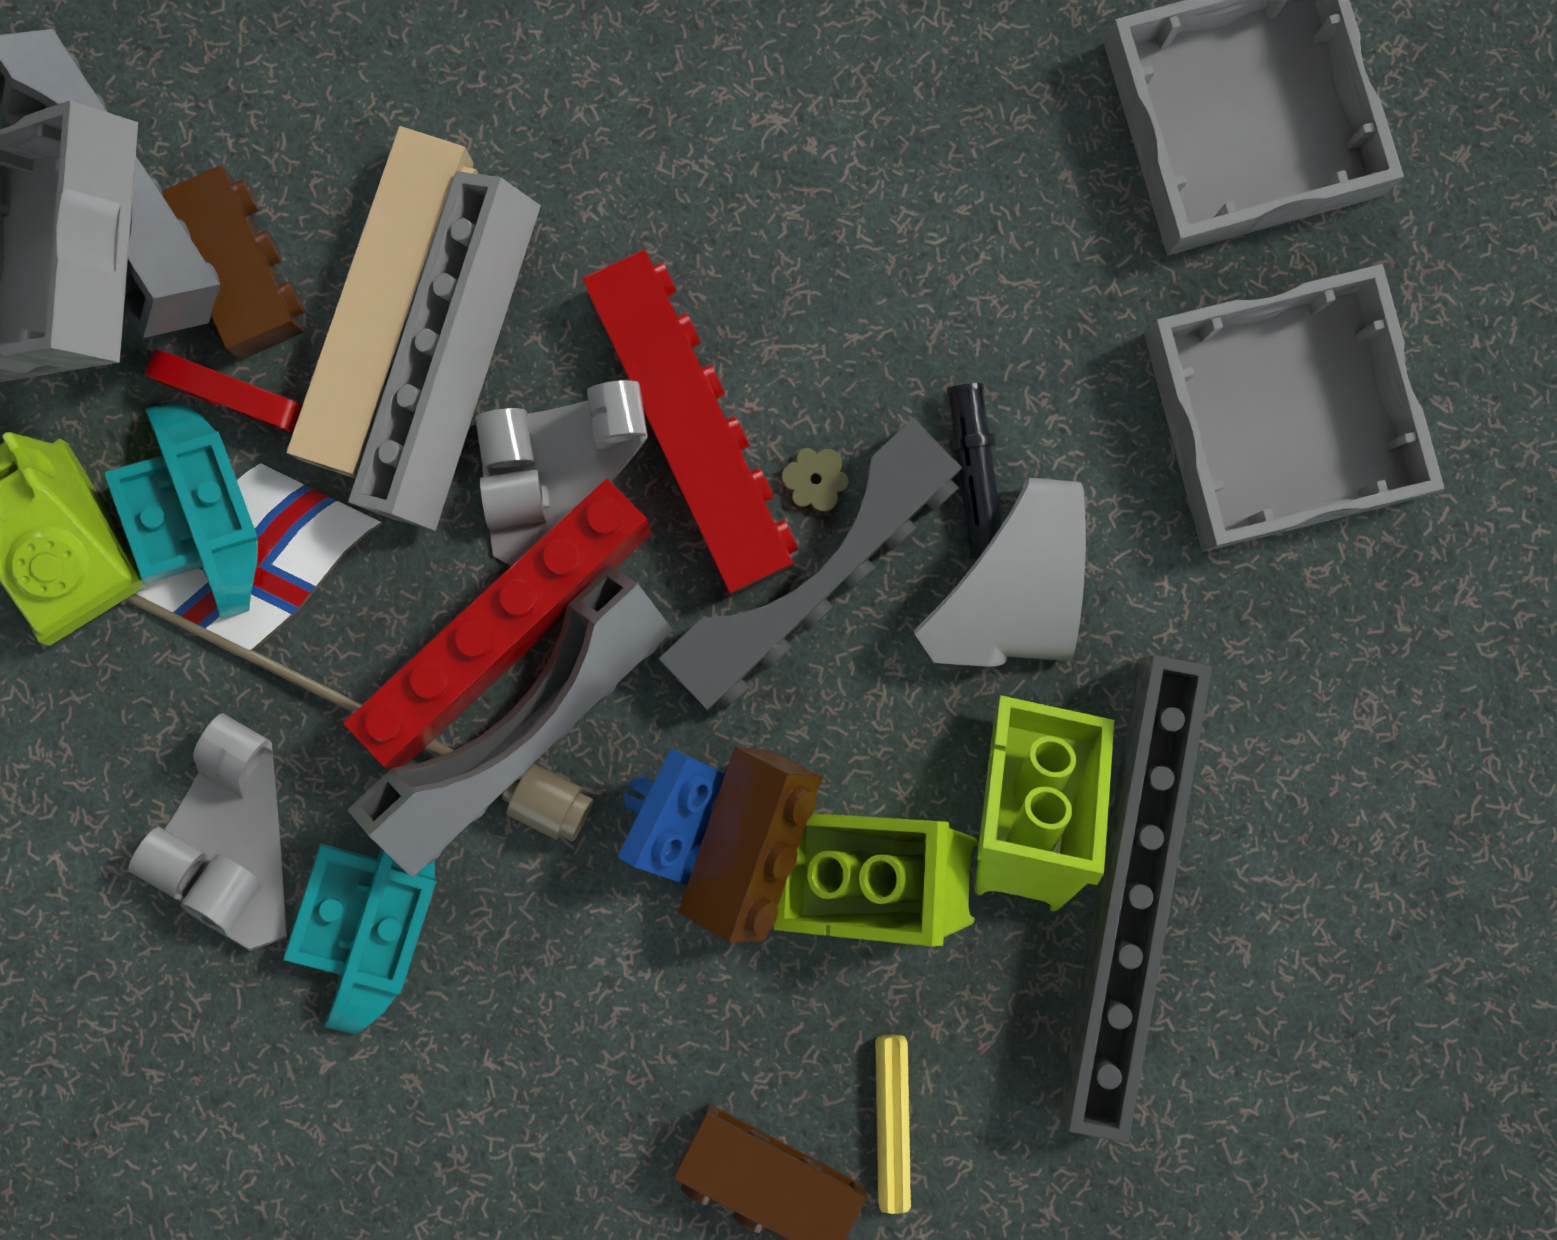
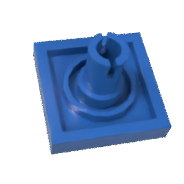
M671 748L654 783L645 776H639L633 779L627 786L644 795V799L641 798L640 800L624 792V807L632 813H637L638 816L618 858L635 868L688 885L726 772Z

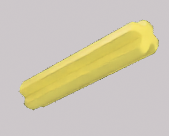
M888 1034L878 1036L875 1040L878 1204L881 1212L900 1214L908 1212L911 1208L908 1042L905 1036Z

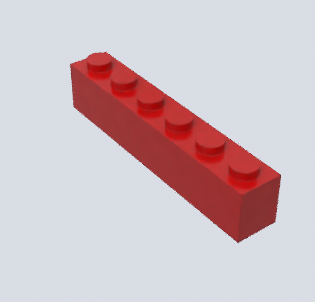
M644 249L583 277L582 280L628 379L640 383L644 413L730 596L732 597L792 569L793 561L790 554L799 550L785 519L775 523L766 506V502L774 499L773 493L761 468L759 467L752 471L748 468L741 453L742 450L750 447L737 417L733 416L725 419L717 399L725 396V392L713 366L710 364L701 368L692 348L700 345L701 342L687 313L677 317L668 297L677 292L664 263L660 262L653 266Z
M606 478L343 724L384 767L392 769L394 767L406 766L565 617L567 605L609 565L616 569L651 536L648 519Z

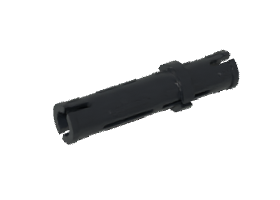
M968 383L947 388L954 431V439H951L949 442L951 452L957 453L958 464L962 467L959 472L969 537L970 559H978L1002 525L991 450L992 447L996 446L995 434L989 433L983 383Z

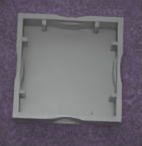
M1184 0L1115 19L1104 42V46L1167 256L1384 196L1404 178L1381 100L1373 89L1364 68L1360 44L1361 35L1350 0Z
M69 100L26 115L14 125L0 129V382L120 362L138 122Z
M1383 264L1303 283L1286 293L1269 298L1234 300L1157 319L1144 333L1202 552L1422 498L1445 489L1423 408L1419 404L1408 379L1404 355L1405 343Z

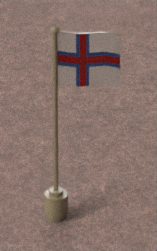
M260 463L237 480L258 537L257 568L253 580L250 610L221 620L209 582L204 575L202 567L149 583L148 586L126 598L120 604L126 605L128 601L354 713L362 704L254 650L300 611L346 552L369 532L383 523ZM435 740L425 747V749L439 756L454 751ZM534 763L522 778L514 781L504 791L502 800L509 803L507 816L555 840L562 836L570 841H574L581 831L594 802V799L583 794V787Z

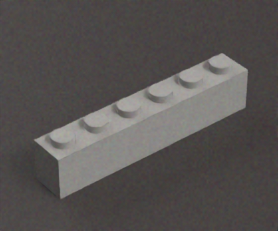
M460 171L455 173L348 501L390 519L433 531L437 529L541 207L540 204L501 177Z

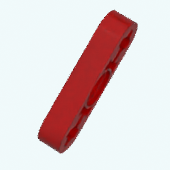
M158 349L153 350L143 374L144 377L216 406L218 404L224 405L237 411L242 416L292 435L303 406L280 395Z

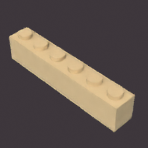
M399 126L287 453L294 458L356 479L455 173L460 171L478 174L477 169L472 168L474 163L464 146Z

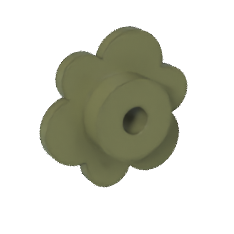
M810 448L802 449L797 455V462L787 465L782 473L784 485L794 491L792 495L794 504L798 507H807L811 504L813 508L820 512L832 510L837 504L838 493L843 492L849 483L847 475L840 472L842 458L838 452L832 449L821 450L818 454ZM813 475H818L821 477V482L813 484L810 478Z

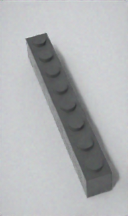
M1156 655L1139 659L1105 850L1104 874L1100 879L1058 1113L1060 1121L1072 1133L1129 1143L1213 666Z

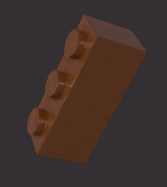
M219 165L163 190V198L176 218L181 219L186 224L193 244L205 262L210 263L217 272L220 292L216 297L211 316L225 348L240 360H243L304 333L297 316L305 313L303 303L290 281L282 284L274 265L282 262L281 254L268 230L259 233L251 214L260 211V208L246 180L243 178L236 181L222 165Z
M734 747L678 913L729 943L766 941L768 932L775 924L778 916V903L786 880L796 865L797 849L807 820L812 816L816 808V794L823 776L771 750Z
M708 1104L676 1167L674 1180L682 1183L681 1191L694 1201L706 1206H712L713 1202L716 1201L735 1211L733 1218L749 1230L764 1234L766 1229H769L785 1237L787 1240H846L867 1199L864 1184L711 1104Z

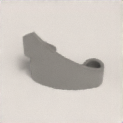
M621 380L594 385L587 389L588 401L528 414L524 409L507 408L476 415L475 421L483 477H480L481 498L486 524L490 530L494 557L509 566L515 564L606 478L612 482L647 439L640 383L638 381Z
M1031 477L1025 480L1022 485V491L1013 508L981 556L952 592L914 630L916 637L934 663L992 667L1003 665L1007 657L1070 661L1072 659L1080 625L1085 576L1086 520L1082 483L1079 481Z
M222 713L211 721L196 744L193 758L198 774L176 813L165 829L158 826L144 838L135 851L128 868L132 874L180 901V906L191 916L240 946L252 951L287 938L272 742Z

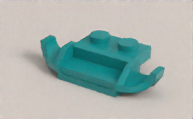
M174 401L146 408L145 413L155 434L161 456L104 472L143 584L146 585L202 567L204 575L209 582L221 620L249 611L253 580L257 568L258 537L219 431L216 432L200 414L181 402Z
M320 843L284 953V960L340 974L337 981L338 988L328 1015H326L323 1027L356 1034L382 1015L395 997L401 994L436 884L435 861L427 864L412 878L382 848H380L376 859Z

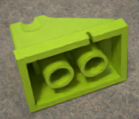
M6 432L2 435L4 442L0 445V583L29 623L38 642L51 646L149 584H143L133 555L69 444L62 439L49 443L16 433Z
M1000 695L994 711L978 844V863L973 886L974 893L981 896L988 891L1008 893L1050 904V911H1058L1088 883L1094 885L1099 883L1104 874L1115 720Z
M813 813L807 820L797 849L796 865L786 880L778 903V916L774 924V930L931 947L943 946L944 937L974 923L975 917H972L969 913L970 860L972 850L978 846V841L973 836L949 828V822Z

